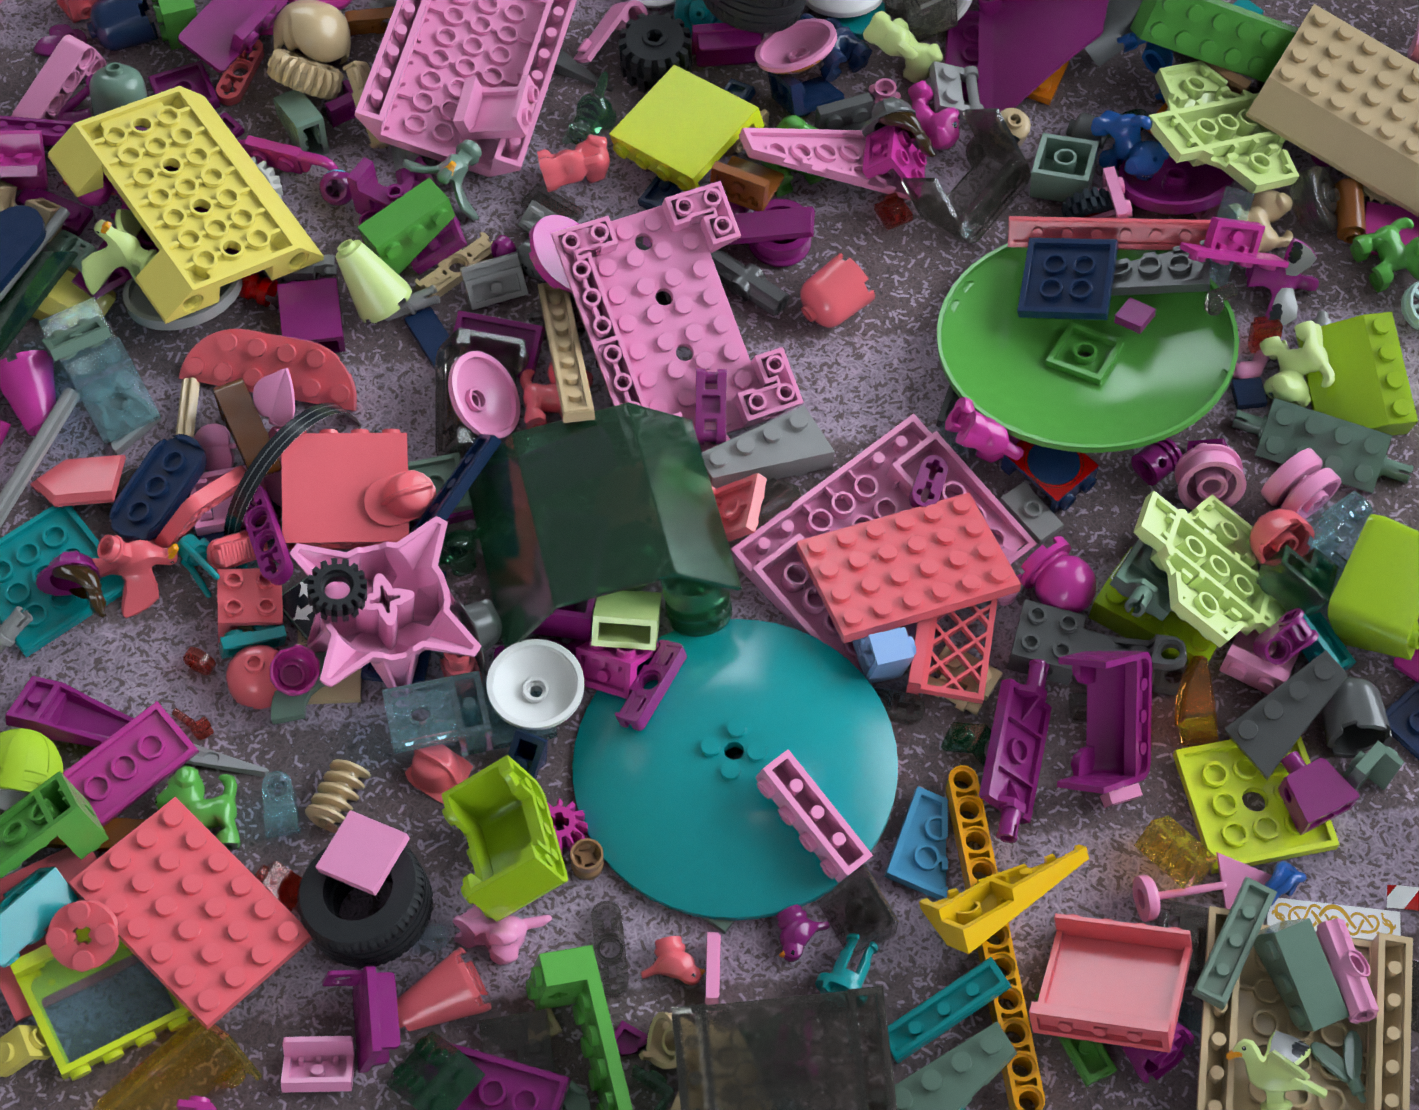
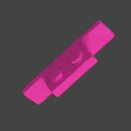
M1212 217L1204 245L1181 242L1179 249L1189 253L1188 258L1199 262H1206V258H1211L1213 262L1223 265H1229L1230 261H1235V264L1252 268L1253 264H1259L1260 268L1275 271L1276 267L1288 268L1289 265L1288 261L1274 254L1258 252L1265 226L1257 222Z

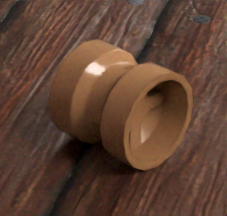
M585 838L577 841L572 846L570 856L571 869L574 875L582 880L597 878L604 868L601 845L596 840Z

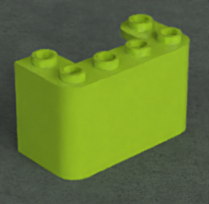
M509 755L442 793L445 807L442 809L443 816L449 825H455L467 838L469 846L467 855L475 870V874L470 873L463 877L461 893L469 904H475L488 919L492 918L498 922L568 881V875L546 796L539 783Z

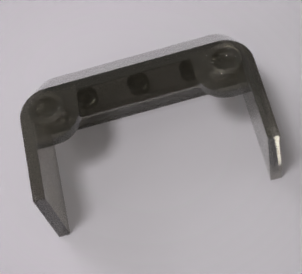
M998 108L965 109L962 112L974 134V137L966 147V157L972 168L947 196L937 178H903L901 181L921 218L961 243L978 242L1030 180V167Z

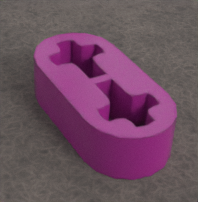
M930 455L922 461L909 496V502L913 508L919 506L927 507L928 505L936 504L939 500L948 473L947 462L940 456ZM931 465L937 467V473L933 480L928 479ZM924 488L929 489L926 502H922L920 496Z

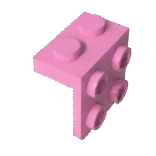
M1254 629L1247 636L1239 631L1219 671L1269 695L1288 680L1300 651L1287 662L1275 665L1255 655L1253 643L1259 635L1258 631ZM1273 643L1268 648L1269 655L1276 651L1277 647Z

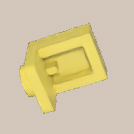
M17 1025L0 1037V1077L13 1075L34 1059L46 1060L52 1056L38 1026Z

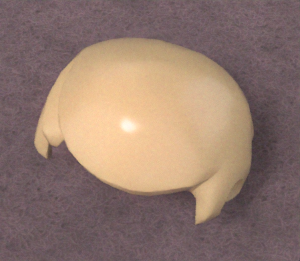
M297 0L286 5L277 15L274 22V50L281 49L285 45L289 51H293L296 48L312 60L329 63L342 57L340 64H343L349 58L351 48L349 24L345 15L333 5L317 0Z

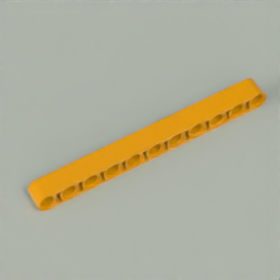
M960 765L953 768L949 774L946 784V797L948 799L965 890L978 884L973 873L981 872L986 876L998 873L983 799L979 797L980 784L978 776L971 767ZM954 782H965L969 788H958ZM969 811L975 818L966 819L960 812ZM970 841L976 842L982 849L973 850L966 843ZM1007 923L994 934L1000 939L1001 944L993 945L986 940L977 947L980 964L992 957L998 967H1002L1007 971L1008 976H1006V979L1012 986L988 1003L992 1024L998 1021L1005 1033L1009 1031L1015 1032L1021 1038L1019 1043L1011 1042L1017 1055L1002 1069L1009 1109L1024 1110L1019 1104V1099L1027 1098L1034 1103L1035 1110H1043L1045 1095L1009 923ZM1008 999L1014 1004L1015 1008L1006 1010L1000 1006L998 1000ZM1012 1066H1024L1028 1071V1076L1020 1077L1013 1072Z

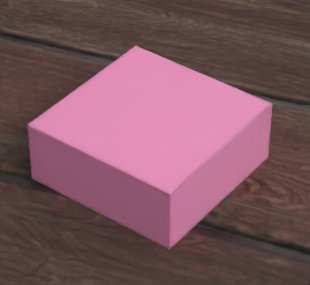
M1139 783L1105 793L1100 798L1104 808L1135 800L1143 794Z

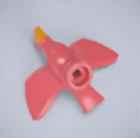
M109 534L100 540L97 548L99 558H92L95 566L98 567L101 578L113 574L121 575L124 579L121 603L123 617L129 618L148 609L159 599L158 583L153 574L152 567L156 564H175L178 560L179 547L177 544H173L169 548H161L155 545V538L150 541L136 540L128 543L123 541L118 535L112 536Z

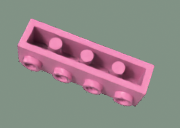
M789 749L757 774L755 778L758 781L757 787L767 799L771 798L779 807L778 813L787 825L794 826L800 834L799 840L806 850L817 855L821 860L820 866L829 878H835L840 883L873 856Z

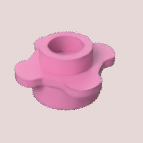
M882 78L869 86V93L874 96L875 104L882 101L883 98H901V94L896 92L897 86L895 82L891 79Z

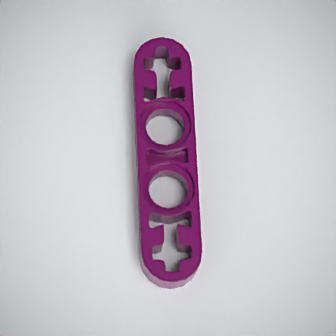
M259 485L253 495L254 498L252 497L246 510L244 522L261 574L272 584L282 585L291 578L294 571L293 563L270 495L266 489ZM255 500L258 506L253 505L251 502ZM267 515L266 522L262 526L256 527L257 520L261 516ZM270 539H275L273 547L268 551H264L263 548L266 542ZM273 560L280 564L277 566V568Z

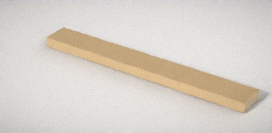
M548 283L538 284L563 423L595 420L594 407L570 294L559 287L554 289Z

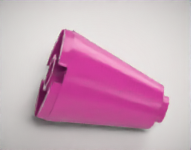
M44 350L16 353L17 359L10 362L7 361V358L0 360V390L26 432L31 436H36L56 404L54 363L52 357L48 356V353Z

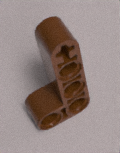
M240 378L213 388V393L221 418L231 433L246 469H248L270 438L243 379ZM279 458L265 476L282 470Z

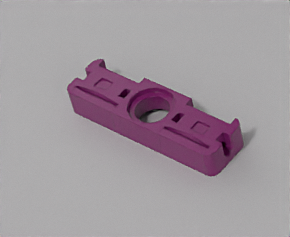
M668 640L658 641L660 647L649 664L643 665L629 688L631 694L620 712H615L620 726L627 728L631 724L633 730L637 731L645 728L687 658L682 644ZM649 681H659L654 688L644 689L645 684Z

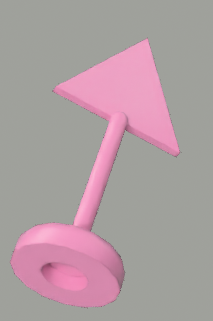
M1216 852L1220 882L1158 892L1157 886L1150 876L1139 875L1133 880V898L1138 915L1144 922L1153 921L1158 918L1161 906L1160 900L1222 890L1224 908L1231 909L1246 876L1265 885L1272 875Z

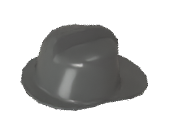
M489 599L464 606L460 601L456 600L454 606L460 622L481 644L480 651L475 656V659L482 674L485 672L484 652L497 643L501 636L502 624L492 601Z

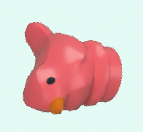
M669 936L655 941L656 949L654 953L657 960L651 967L641 972L642 979L653 975H663L678 979L691 986L700 982L702 975L706 971L697 967L692 955L685 952L686 946L682 943L681 936Z

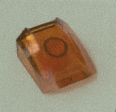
M1194 655L1182 677L1176 697L1175 726L1179 727L1180 744L1188 747L1220 741L1214 688L1208 661L1204 656Z

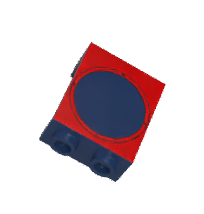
M1023 440L1016 444L1024 450L1023 457L1015 460L1004 455L1001 469L1010 476L1015 470H1018L1052 500L1050 510L1054 514L1060 509L1066 511L1073 505L1076 500L1075 496L1081 491L1087 493L1093 488L1097 482L1095 477L1099 465L1085 453L1042 447Z

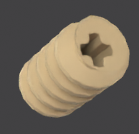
M340 759L333 760L330 763L331 771H327L324 774L323 779L325 782H321L318 785V793L314 794L311 798L312 805H308L305 809L306 816L315 825L333 833H336L339 829L334 825L335 822L342 824L345 819L341 811L349 813L350 810H353V807L347 803V800L358 801L359 796L353 789L364 790L365 788L359 777L363 779L371 777L370 772L362 766Z

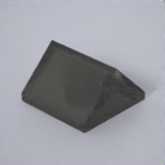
M866 864L857 868L832 891L817 901L843 948L847 943L846 937L848 934L855 933L860 936L850 958L863 953L871 941L879 945L895 937L899 920Z

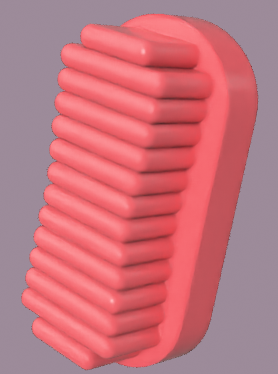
M247 530L214 539L207 547L208 562L215 569H229L257 560ZM267 542L264 545V551L269 549Z

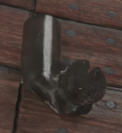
M1228 283L1208 291L1203 305L1206 313L1212 316L1219 315L1224 309V301L1237 296L1236 286L1233 283Z

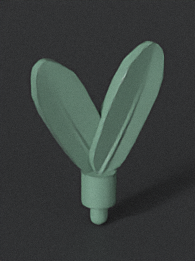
M1350 1030L1343 1040V1059L1327 1045L1319 1042L1311 1043L1310 1048L1314 1058L1334 1076L1347 1083L1352 1095L1357 1096L1361 1103H1365L1366 1097L1364 1092H1366V1089L1359 1078L1362 1071L1363 1047L1358 1033Z

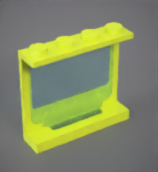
M88 927L82 930L77 929V940L80 943L84 941L90 943L92 939L88 934L91 930ZM119 940V946L110 960L99 967L84 972L62 965L53 956L47 944L19 957L10 965L63 1080L71 1077L72 1081L80 1079L92 1072L91 1066L101 1061H104L105 1064L112 1063L125 1055L123 1050L135 1044L138 1048L146 1046L157 1039L155 1034L169 1028L170 1032L178 1030L189 1023L188 1017L192 1016L182 1003L121 940Z

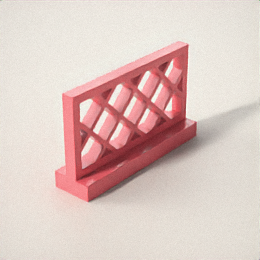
M998 598L991 600L990 605L982 610H979L976 605L969 606L974 615L963 622L954 611L946 613L955 622L956 626L945 633L937 624V620L946 614L916 623L914 636L916 654L910 663L906 696L918 698L919 693L983 704ZM989 612L988 619H987L984 615ZM979 619L985 626L986 632L976 638L966 626ZM961 630L970 643L958 650L949 637ZM935 632H936L937 635L939 636V637H937L936 639H934V637H935ZM985 640L984 647H983L980 643ZM944 642L952 654L940 661L932 650L933 647ZM975 647L983 658L982 661L971 666L962 654ZM957 658L966 671L954 678L945 665ZM931 660L935 664L932 667H930ZM981 668V672L979 675L976 671ZM937 670H940L949 681L941 687L927 684L928 676ZM971 675L979 685L978 693L964 691L959 682Z

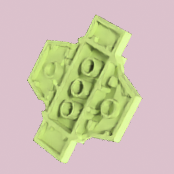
M1201 60L1159 68L1155 78L1168 108L1166 112L1148 116L1152 121L1150 131L1176 163L1188 161L1193 167L1208 164L1220 168L1252 194L1295 184L1299 174L1288 151L1282 149L1286 139L1245 116L1259 93L1252 94L1243 89L1240 95L1230 91L1231 89L1226 86L1228 81Z
M1153 490L1144 500L1133 533L1143 543L1153 548L1150 560L1160 570L1167 573L1170 609L1180 619L1187 621L1204 638L1211 640L1220 648L1237 632L1241 631L1247 636L1255 629L1261 634L1275 624L1284 614L1296 609V604L1272 585L1268 575L1261 577L1258 572L1257 564L1259 562L1252 553L1249 542L1253 526L1213 494L1188 514L1186 509L1175 508Z

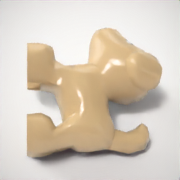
M1247 190L1246 201L1249 207L1248 210L1243 211L1240 204L1234 203L1217 211V217L1257 222L1264 225L1265 230L1258 252L1265 253L1274 248L1287 247L1293 238V233L1290 230H1286L1282 237H1278L1277 232L1270 224L1275 223L1286 212L1291 210L1293 200L1286 193L1266 190L1252 194Z

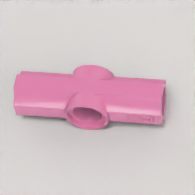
M1336 918L1317 925L1316 934L1350 1015L1348 1017L1349 1022L1358 1024L1374 1019L1378 1016L1377 1012L1379 1009L1366 978L1370 975L1371 971L1366 958L1355 949L1344 920Z

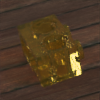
M1169 815L1151 820L1134 844L1136 848L1183 889L1201 883L1218 860L1217 856Z

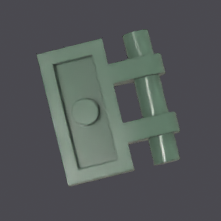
M96 316L89 320L83 318L77 321L78 324L63 331L61 329L53 331L52 336L42 339L46 351H48L54 361H64L73 358L82 349L87 347L96 348L104 344L105 339L112 336L101 317Z

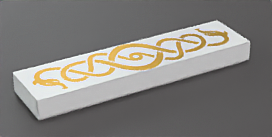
M1278 898L1270 907L1265 918V925L1270 926L1281 921L1310 918L1315 932L1317 931V925L1339 918L1345 921L1349 934L1353 939L1372 941L1378 933L1401 936L1400 912Z

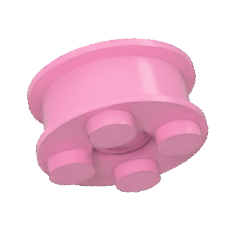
M1200 443L1183 454L1175 466L1174 474L1178 484L1179 498L1191 510H1194L1212 494L1230 508L1245 493L1247 484L1241 458L1236 451L1225 445Z

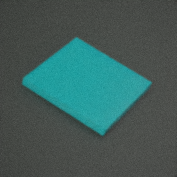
M52 505L0 538V624L7 619L17 606L23 608L21 612L27 610L31 614L33 621L15 638L16 646L26 658L93 615L88 599H81L72 594L63 596L46 594L39 590L36 585L37 575L47 568L55 557L65 551H78L88 555L90 558H99L97 554L99 540L72 506L54 507ZM110 574L100 578L102 595L105 598L106 606L123 595L125 581L121 575Z

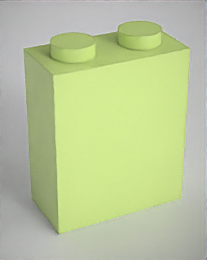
M599 588L593 613L591 646L656 651L662 593Z

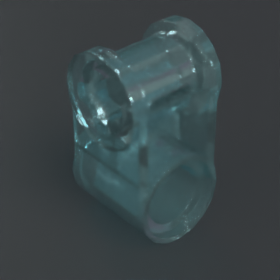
M281 771L269 773L262 781L263 820L267 839L301 834V828L298 825L300 816L296 803V793L290 777ZM283 786V788H281V793L275 794L277 791V787Z

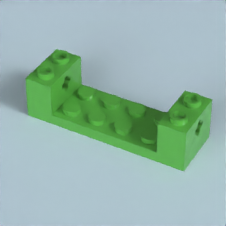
M60 771L0 815V879L10 871L17 869L23 861L35 852L45 848L57 836L80 859L96 851L101 844L109 839L90 802Z
M593 945L539 954L534 967H531L530 977L526 980L528 999L534 1000L536 1011L575 1004L573 1005L574 1020L576 1025H581L584 1036L581 1037L582 1054L584 1058H589L591 1070L588 1073L589 1084L592 1091H597L599 1099L596 1110H633Z

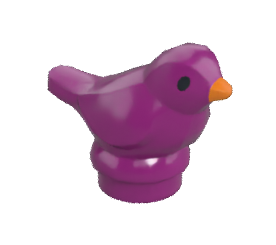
M798 904L779 912L776 915L779 922L777 925L782 930L779 936L782 946L779 957L784 958L788 962L799 960L812 936L818 931L830 928L829 922H815L808 919L806 911L802 910Z

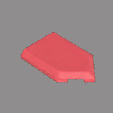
M125 455L65 459L30 485L35 491L46 497L48 502L54 507L114 502L126 457Z

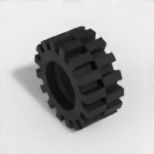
M331 558V565H328L326 560L320 562L321 569L315 566L312 569V575L309 574L308 602L312 606L313 612L316 615L321 612V619L324 620L331 616L332 622H337V617L342 616L343 622L349 621V614L355 618L359 615L358 609L363 610L365 601H367V580L363 570L358 571V565L355 563L349 566V560L343 559L342 564H337V558ZM332 582H344L350 588L349 594L341 599L329 598L324 590Z

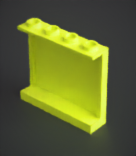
M673 65L609 135L614 145L613 150L619 157L623 159L627 157L634 161L641 169L651 170L663 181L669 180L685 192L700 187L698 182L707 174L714 163L719 161L739 139L742 128H763L765 125L759 107Z

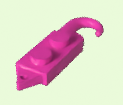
M250 135L246 139L238 140L250 158L256 157L257 164L266 161L267 166L284 172L302 174L303 172H308L312 165L324 167L329 171L338 169L337 165L328 157L303 151L300 147Z

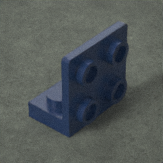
M768 72L772 98L792 115L805 117L812 111H815L817 106L845 99L844 94L822 76L801 82L796 80L791 74H773Z

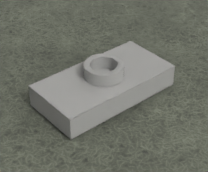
M1022 482L1000 498L1001 504L1039 545L1063 529L1064 524L1025 482Z

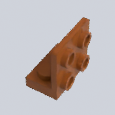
M732 156L727 164L718 161L714 163L711 168L710 184L721 181L728 201L758 212L764 211L783 182L784 174Z

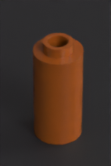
M1346 178L1334 185L1336 228L1338 239L1343 240L1345 243L1353 244L1355 237L1366 234L1363 184L1353 178Z

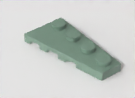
M997 1021L884 1091L880 1096L888 1110H961V1108L964 1109L973 1100L972 1097L984 1085L987 1086L1017 1055V1052Z

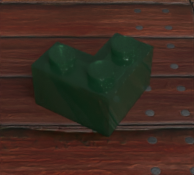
M1285 545L1261 565L1256 584L1260 586L1264 593L1271 595L1281 603L1287 612L1301 608L1309 618L1329 602L1339 566L1316 547L1304 557H1301L1292 548Z

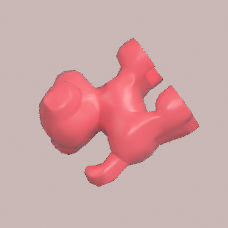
M588 135L586 140L578 143L574 150L564 149L556 154H552L546 149L537 151L538 162L548 192L555 191L563 185L582 181L585 176L589 183L603 180L606 177L610 164L606 137Z
M552 361L549 363L547 371L550 384L532 383L531 380L535 374V371L532 369H526L520 375L519 381L523 389V401L526 408L524 422L528 435L546 434L547 419L544 412L558 413L562 417ZM586 370L590 388L594 379L592 373ZM586 421L563 423L567 431L581 430L586 427Z

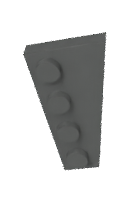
M1205 240L1199 241V244L1204 245ZM1179 245L1173 247V251L1156 255L1154 251L1145 253L1143 257L1130 261L1128 258L1116 260L1111 296L1210 291V258H1206V262L1192 260L1188 258L1189 253L1179 249Z

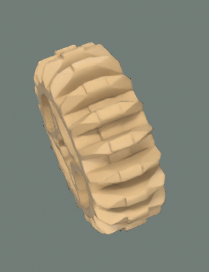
M280 48L275 49L267 64L266 73L271 79L312 97L332 100L340 93L343 85L344 75L339 69L327 63L312 60L299 52Z

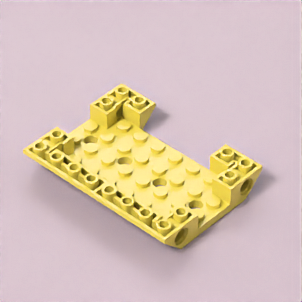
M177 86L76 122L48 152V158L76 198L103 188L104 172L159 249L154 258L135 277V281L165 324L218 303L221 286L261 270H265L273 281L324 260L323 254L206 97L182 86ZM142 126L149 129L146 131H139L135 129V127ZM167 166H172L174 168H178V170L167 171L164 168ZM202 207L208 209V211L200 213L195 211L194 208ZM231 248L238 250L239 253L231 255L224 250Z

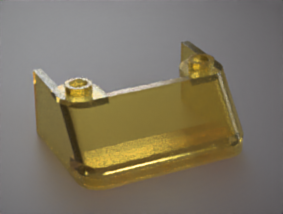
M194 1018L97 1101L93 1110H178L176 1107L178 1099L188 1100L189 1096L204 1097L216 1086L220 1089H233L244 1081L246 1073L256 1081L260 1080L263 1076L229 1034L215 1024L207 1030Z

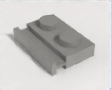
M517 252L459 268L472 310L528 294Z

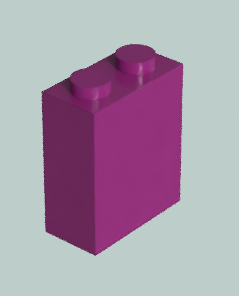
M318 278L303 282L291 281L286 284L277 285L282 336L316 342L334 353L346 351L340 296L336 278Z

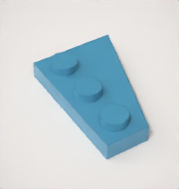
M917 786L883 876L939 900L946 898L948 887H946V871L948 870V858H946V838L948 837L947 798Z

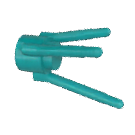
M190 533L178 541V555L182 558L181 564L188 569L204 595L210 598L212 596L211 592L194 567L200 565L215 580H219L220 575L206 561L207 547L210 542L205 537L199 540L194 534ZM245 563L239 565L238 567L242 569H247L248 565Z

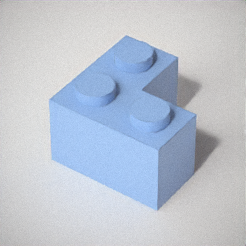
M905 627L870 634L868 637L852 641L861 672L870 684L902 677L916 654L915 642L911 636L908 637Z

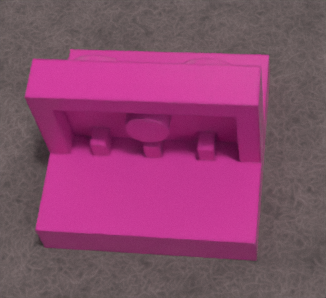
M42 130L0 131V179L18 187L17 190H23V188L30 190L48 188Z

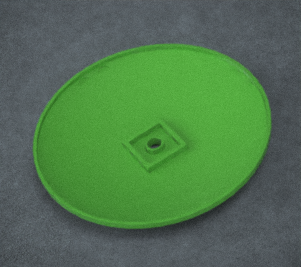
M1008 243L987 253L961 274L944 299L937 324L939 361L944 375L959 398L966 397L971 399L977 412L994 419L997 423L1004 426L1009 435L1032 444L1062 451L1081 453L1124 451L1147 446L1178 434L1206 415L1220 400L1233 377L1238 358L1239 336L1234 313L1227 298L1211 278L1210 291L1111 296L1108 320L1019 317L1017 309L1028 248L1008 247ZM1118 249L1116 260L1128 258L1130 261L1140 259L1145 253L1155 251L1156 255L1173 250ZM1130 297L1156 309L1155 317L1141 334L1114 323L1115 314ZM1083 352H1088L1092 355L1089 357H1083L1079 354H1082Z

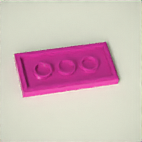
M156 701L64 771L63 775L90 802L102 827H104L198 754L199 750L159 702Z

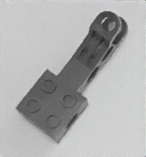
M1024 600L1007 665L1008 670L1028 675L1030 660L1041 659L1050 665L1047 680L1069 685L1073 674L1072 665L1058 664V657L1082 651L1148 652L1152 659V693L1179 695L1189 688L1190 672L1186 665L1187 651L1184 642L1179 638L1156 634L1151 640L1113 637L1084 629L1087 615ZM1168 648L1176 649L1180 653L1174 660L1163 658L1161 655ZM1170 672H1179L1183 675L1182 680L1178 683H1169L1165 680V677Z

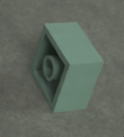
M1042 133L1031 171L1030 197L1066 202V198L1068 196L1074 197L1073 193L1077 191L1079 194L1083 193L1082 189L1085 188L1090 191L1097 166L1099 141Z

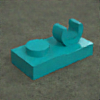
M255 625L252 626L254 632H243L242 629H237L225 633L224 637H220L219 642L221 659L233 657L234 654L244 647L255 644L269 645L273 648L285 645L287 634L284 625H270L268 627Z

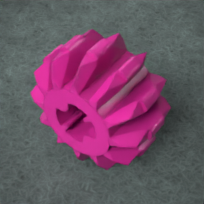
M559 798L555 807H552L550 803H548L560 850L563 854L564 847H567L570 852L572 846L577 841L585 839L583 833L588 831V824L583 821L585 819L583 810L575 811L576 806L573 801L564 807L563 801ZM556 824H563V830H556Z

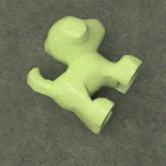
M884 11L875 13L870 24L863 32V38L867 42L876 44L886 54L904 57L906 68L903 71V77L910 82L917 83L929 78V67L934 61L941 62L943 59L938 44L918 43L914 34L909 31L907 22L901 18L891 21L890 15Z
M1313 321L1302 322L1294 327L1296 336L1304 342L1302 348L1290 349L1286 340L1281 341L1279 336L1269 337L1259 344L1262 353L1272 360H1278L1280 372L1268 378L1264 383L1263 387L1266 397L1277 398L1306 408L1311 401V396L1304 375L1309 372L1320 371L1323 375L1321 386L1324 388L1331 386L1335 381L1334 371L1329 364L1328 354L1323 347L1321 326Z

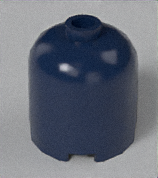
M98 0L91 7V22L87 23L88 31L91 38H98L100 44L107 50H122L159 39L154 21L150 22L145 11L150 10L147 0Z

